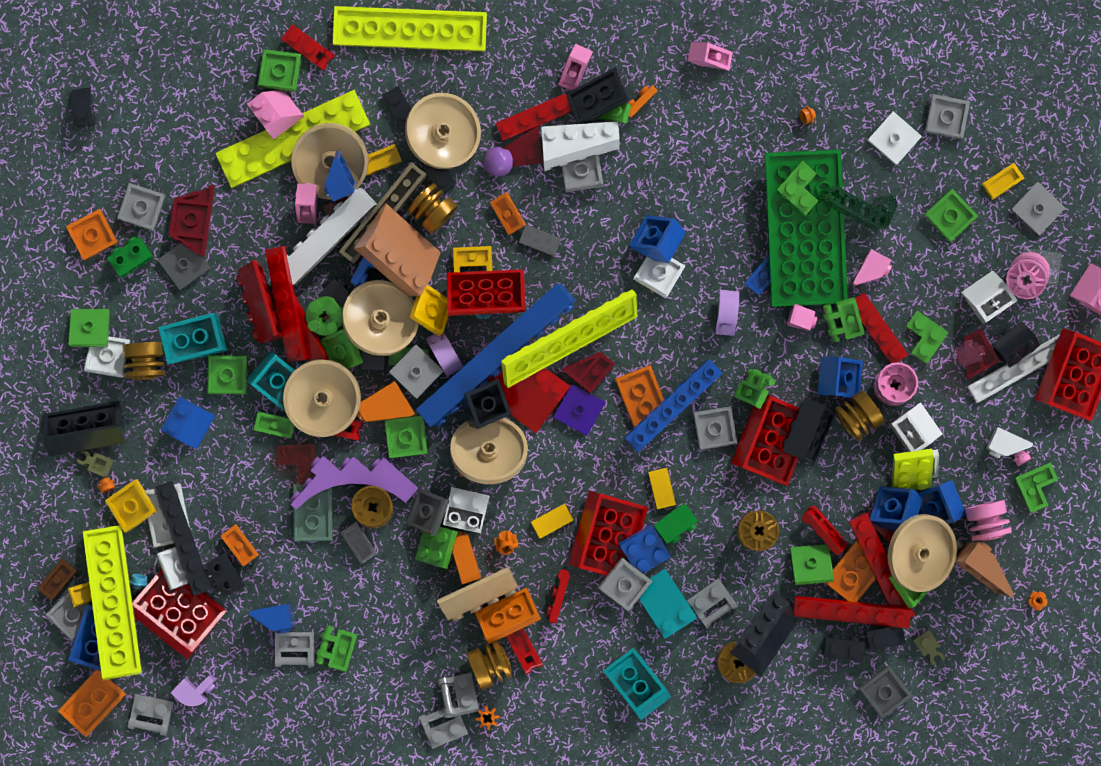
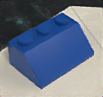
M86 605L68 660L101 671L93 606Z

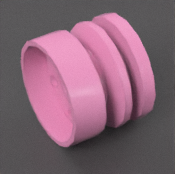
M1026 252L1017 256L1011 263L1006 277L1007 286L1011 293L1023 299H1032L1039 296L1046 288L1051 273L1047 260L1034 252ZM1026 275L1030 276L1028 281L1025 280Z
M891 363L885 366L875 377L873 383L874 393L883 404L899 406L911 399L916 393L918 377L910 366L903 363ZM893 382H894V384H898V387L896 388V390H895L894 387H892V388L890 387V385H891Z
M1005 500L965 508L967 520L977 521L978 524L971 527L970 531L979 530L980 533L971 536L972 541H989L1001 538L1007 533L1012 532L1011 527L1002 528L1003 524L1010 523L1009 519H1000L999 517L1007 513Z

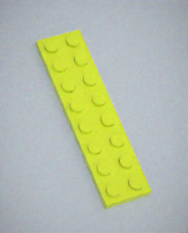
M334 6L333 45L485 51L487 12Z
M355 90L302 113L304 117L275 139L265 130L217 152V158L231 188L291 162L292 152L297 140L306 130L315 125L338 123L347 126L354 132L369 126L370 122Z
M633 289L624 292L619 297L605 302L599 308L589 311L578 319L572 320L566 326L556 329L545 337L539 338L529 346L523 347L520 351L506 356L501 360L504 384L509 388L638 317L637 294Z
M118 525L83 531L102 679L108 680L142 674L122 528Z

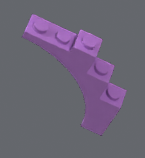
M317 456L310 464L313 467L310 471L316 476L314 478L310 476L303 484L305 486L304 490L301 493L297 491L290 500L293 502L290 505L297 510L307 499L320 491L344 484L377 486L392 493L406 503L418 487L385 458L381 460L377 458L370 466L373 469L370 472L355 457H352L351 460L347 457L340 465L343 468L340 471L324 456L321 459Z

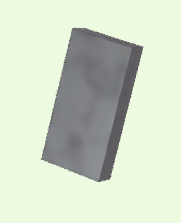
M526 225L519 243L555 257L561 238Z
M357 522L340 532L360 564L377 555Z

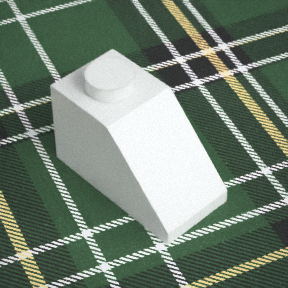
M997 427L994 429L986 449L990 450V455L1000 458V456L1005 457L1032 447L1033 443Z

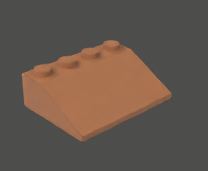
M387 204L383 205L354 248L408 297L421 295L432 277L441 253Z
M966 542L957 554L955 563L996 594L1012 598L1014 593L995 555L990 552L992 549L983 542Z

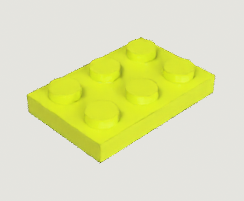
M932 449L893 454L892 487L914 490L931 488L934 456Z

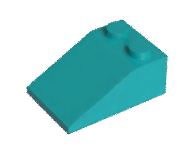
M213 312L158 327L168 365L227 351L217 313Z
M270 351L248 377L247 381L285 411L283 402L284 389L289 377L295 370Z
M663 569L650 578L652 583L640 596L639 600L664 639L697 619L666 569Z
M634 648L603 670L640 720L671 698L665 686Z

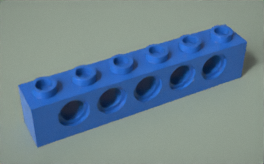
M710 359L705 360L630 430L623 439L635 452H639L723 373Z

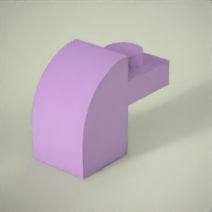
M720 290L715 334L735 336L739 309L738 291Z
M444 332L443 335L437 336L433 334L426 338L447 377L463 368Z
M209 675L196 687L185 678L171 694L184 705L198 706L208 700L203 693L206 692L208 694L215 687L213 683L216 679Z

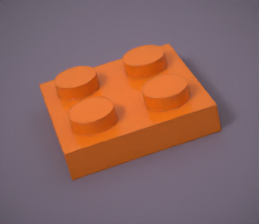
M101 209L66 226L84 261L118 244Z

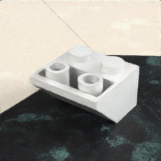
M991 271L961 292L982 324L1018 301L1014 294L1011 293L1007 284L994 271Z
M921 402L889 424L908 452L922 450L942 435V432Z
M451 487L450 501L446 509L443 525L481 533L490 496Z

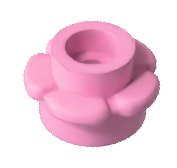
M1022 450L1016 453L1013 462H1016L1017 466L1031 460L1030 452Z

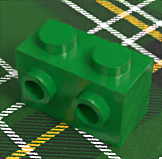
M140 237L129 239L126 242V246L121 249L118 247L110 252L111 256L107 257L122 279L154 258Z
M683 503L653 526L666 544L671 542L673 545L681 539L680 534L685 531L689 533L697 527L695 523L698 520L688 506Z

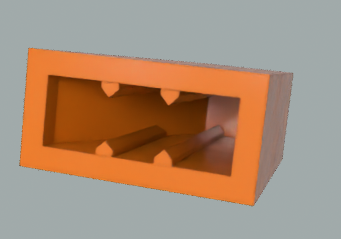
M395 381L363 400L357 414L359 419H364L365 422L406 418L416 415Z
M463 531L457 533L452 551L462 584L481 579V573L469 535H464Z

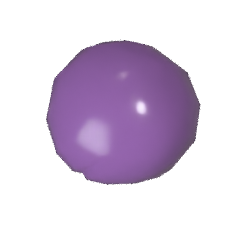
M493 147L487 150L484 156V168L489 174L494 176L507 175L510 173L513 165L510 151L501 147Z

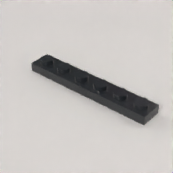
M399 86L383 94L382 97L405 135V123L411 107ZM420 161L432 184L435 183L438 186L437 192L440 190L445 192L455 186L447 169L433 168Z
M173 481L155 486L153 488L192 596L211 590V585Z

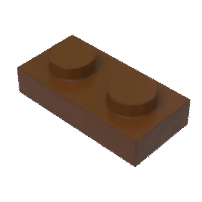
M61 559L37 589L53 601L77 573V570L67 561Z

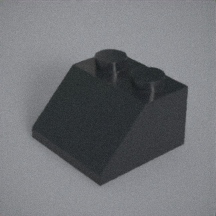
M499 379L464 393L463 410L469 427L480 429L511 415Z

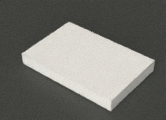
M181 483L175 484L176 492L189 525ZM154 489L145 491L157 510L155 514L148 518L154 548L173 544Z

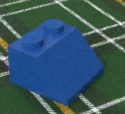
M340 150L335 153L325 182L326 187H324L327 197H331L333 202L354 193L356 182Z
M646 215L629 247L653 261L669 263L686 231L675 218Z
M821 356L818 395L851 398L861 389L863 361L843 357Z
M179 396L161 431L197 449L213 422L215 415Z
M953 480L918 493L923 499L918 515H932L944 520L947 524L966 516Z
M879 486L870 521L873 524L895 532L904 521L919 514L923 499L914 489Z
M291 603L249 611L251 617L271 631L277 630V634L291 631L290 628L295 626Z

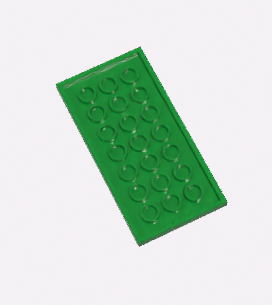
M841 150L764 153L771 307L793 306L795 304H836V302L848 299ZM801 161H804L817 173L805 186V189L818 200L806 215H803L776 190Z

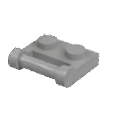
M719 578L687 600L707 629L712 626L711 623L725 613L738 607ZM725 598L728 603L708 617H705L703 614L705 611Z
M275 632V667H281L282 665H308V667H314V632H286L280 634ZM281 652H308V657H282Z
M471 673L438 679V686L441 687L445 706L444 716L446 718L479 711ZM454 685L458 708H453L448 686Z
M135 694L128 728L159 732L160 735L166 736L174 701ZM137 715L162 719L163 723L158 725L137 720Z
M453 702V708H458L456 702ZM445 708L429 715L419 716L432 749L468 734L461 715L455 716L454 719L430 728L429 723L444 717Z

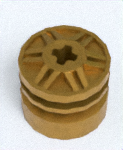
M435 183L424 189L414 199L407 211L411 216L419 211L414 219L418 221L425 217L426 219L422 226L431 235L458 208V205L450 197L442 202L440 201L444 193L442 190L434 195L438 188Z
M162 342L122 345L123 358L132 359V363L124 365V368L133 369V372L124 373V378L151 380L165 376V370H156V367L165 366V364L155 360V358L164 355Z
M860 390L851 397L854 403L853 407L846 401L843 402L846 412L840 406L835 408L840 423L857 441L863 439L859 430L866 436L869 434L866 427L867 424L871 428L877 429L885 423L881 412L863 390Z
M367 486L355 494L352 500V512L354 517L367 528H380L391 520L394 513V505L391 497L384 489L377 486ZM372 503L373 505L378 504L377 512L375 513L373 511L369 512V505Z
M760 510L748 512L738 522V539L743 546L750 550H767L778 540V523L768 512ZM762 526L763 529L761 531L763 534L755 535L756 530L754 528Z
M497 640L492 642L495 648L494 651H491L488 644L485 645L487 653L485 655L482 654L479 648L467 652L470 665L482 690L494 685L492 676L496 675L498 680L503 682L501 673L505 672L507 679L512 678L509 659Z
M737 641L729 642L718 652L716 659L717 668L728 681L745 683L752 679L756 673L744 663L742 666L738 665L735 668L733 661L738 659L730 652Z

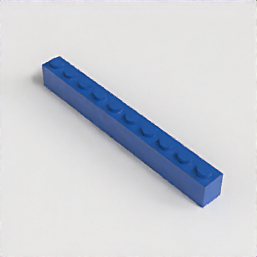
M556 284L416 410L430 427L442 426L447 421L446 417L449 414L453 415L461 409L460 405L463 403L464 393L489 383L488 380L492 376H498L502 372L501 360L508 355L520 351L523 347L531 345L530 342L535 338L536 340L541 338L546 333L544 330L549 325L550 327L554 326L559 322V316L563 313H569L574 308L573 304L576 302L574 297L563 284Z

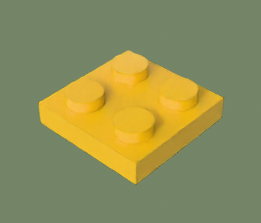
M427 285L421 295L416 296L409 317L435 335H443L449 317L447 314V297Z
M138 479L133 480L105 500L124 533L129 532L157 512Z

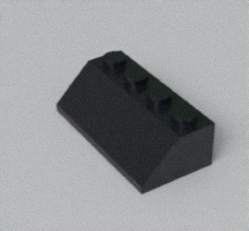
M120 401L45 413L43 440L48 455H60L125 443V429Z
M774 591L764 601L730 652L759 676L763 675L797 623L790 602Z

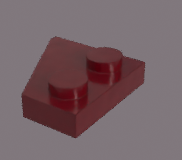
M539 127L533 128L503 148L509 150L512 155V167L543 164Z
M981 328L964 337L967 379L1000 362Z
M598 352L564 367L563 371L591 394L615 363L602 352Z

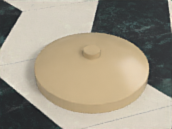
M434 93L425 96L412 107L405 123V136L410 150L421 162L437 169H452L468 161L476 152L480 142L481 128L475 111L462 98L449 93Z
M338 123L315 125L306 130L294 146L291 158L294 176L299 184L311 183L317 185L318 198L332 199L327 197L324 187H326L327 175L335 153L338 150L341 151L356 182V189L365 179L368 170L366 146L360 136L347 126Z
M374 280L363 283L350 293L344 303L342 310L344 331L357 348L368 354L387 356L398 353L410 344L418 330L419 323L409 317L414 300L392 282Z
M314 360L303 364L291 374L285 385L283 402L287 416L299 430L316 437H328L342 432L355 420L360 409L361 393L357 380L346 367L331 360Z
M502 418L480 429L469 427L466 421L455 431L450 446L451 459L459 473L467 479L481 484H498L516 476L524 467L528 452L524 433L516 424L506 418Z
M928 514L915 515L904 521L892 536L888 549L890 572L897 583L906 589L916 592L930 591L941 585L951 573L956 560L957 544L952 529L944 520Z

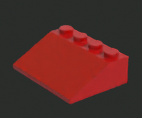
M253 260L238 269L239 275H236L239 286H243L245 292L242 293L244 304L249 306L250 311L247 312L249 322L254 323L255 330H252L254 339L259 341L260 344H265L282 339V333L263 266L257 260Z
M524 269L447 273L448 316L525 312Z
M1062 328L1035 400L1092 421L1101 398V342L1075 331Z
M546 368L509 388L504 384L503 371L498 376H492L488 380V382L495 379L500 380L511 415L535 433L538 432L570 388L567 383Z
M771 395L766 396L761 409L753 406L731 464L788 486L798 459L783 451V443L789 437L791 424L799 414L798 407Z
M589 490L568 565L608 575L621 557L629 562L619 543L642 530L648 507Z
M162 569L132 602L134 618L187 660L227 612V610L204 592L192 596L188 584L170 590Z

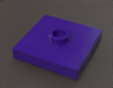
M572 384L554 418L587 436L606 402Z

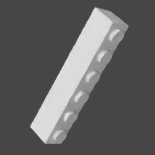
M355 188L354 193L347 195L348 199L344 203L342 201L339 202L333 209L335 212L331 216L326 215L320 221L321 226L317 230L315 228L306 235L308 238L303 243L299 242L293 248L294 252L290 256L287 255L293 285H297L375 208L377 203L363 188Z

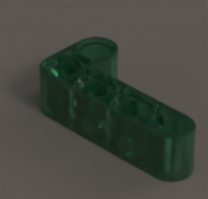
M837 186L823 188L820 192V200L825 205L872 230L886 229L890 225L898 205L897 199L893 195L878 196L871 205ZM846 200L849 202L848 208L846 207ZM885 200L887 202V207L884 206ZM862 209L864 210V216L861 214Z

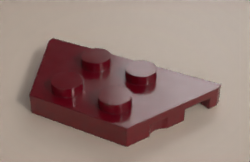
M214 185L208 186L209 188L201 191L196 190L186 196L176 197L173 202L169 237L202 258L206 257L215 193Z

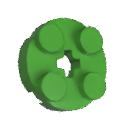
M328 296L319 297L314 300L306 310L308 328L324 336L335 333L343 325L342 306L340 307L337 300ZM324 311L330 316L326 321L321 317Z

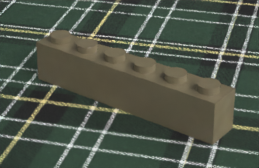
M411 162L341 248L339 253L356 266L363 256L354 248L383 205L387 204L396 213H399L427 178L426 173Z

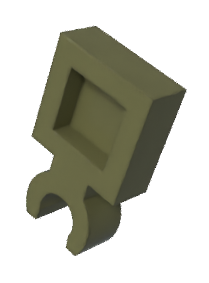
M82 450L81 453L86 455V460H77V462L83 466L89 465L87 470L106 478L114 460L96 452L92 457L90 452Z
M930 630L913 639V642L923 656L929 654V661L932 665H936L934 662L936 655L941 660L945 659L941 652L936 651V648L940 645Z

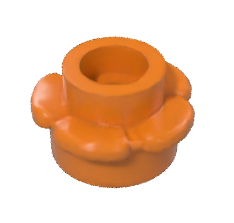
M805 106L799 111L803 124H813L816 114L812 108Z
M109 477L99 481L97 488L101 493L115 489V480H110Z
M1043 592L1031 593L1028 600L1030 607H1033L1034 610H1042L1047 605L1046 595Z

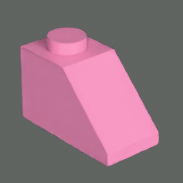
M691 42L688 61L700 66L729 71L733 52L710 43Z
M575 44L558 85L571 91L578 88L593 51Z
M311 183L297 184L295 201L297 223H317V185Z
M871 249L857 272L852 285H860L880 279L883 275L887 276L892 268L889 265L891 259Z
M796 304L793 305L790 310L787 326L810 331L816 325L817 317L814 316L815 311Z

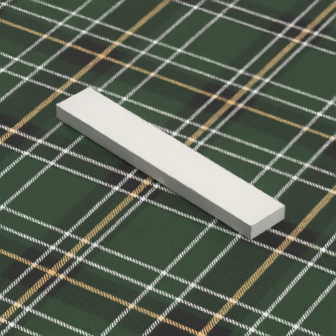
M1059 335L1041 344L1034 352L1025 356L1011 368L1004 365L969 385L967 388L975 402H981L1049 363Z

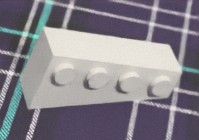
M618 122L542 127L544 171L558 165H567L571 161L584 160L588 156L600 155L619 149Z

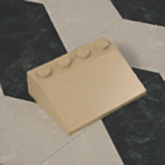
M508 566L439 598L437 602L448 620L452 619L454 622L463 618V613L469 610L471 614L480 610V605L486 602L489 606L499 601L497 597L505 594L508 597L515 594V589L518 588V585Z

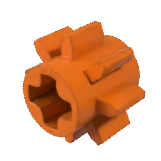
M510 531L500 532L499 538H494L496 551H500V553L505 555L513 553L514 548H518L516 534H512Z
M486 706L485 711H478L481 717H477L476 720L481 721L480 728L485 725L490 730V725L497 726L494 720L500 718V716L494 714L496 708L490 711L488 706ZM490 713L493 721L484 722L483 714L488 715Z

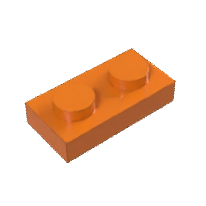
M653 85L649 87L644 86L638 92L640 96L635 101L632 99L628 102V104L632 105L628 118H631L658 91Z
M508 192L490 202L508 235L526 226Z
M237 524L221 535V538L243 567L259 556Z

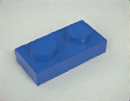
M769 254L744 282L757 296L770 284Z

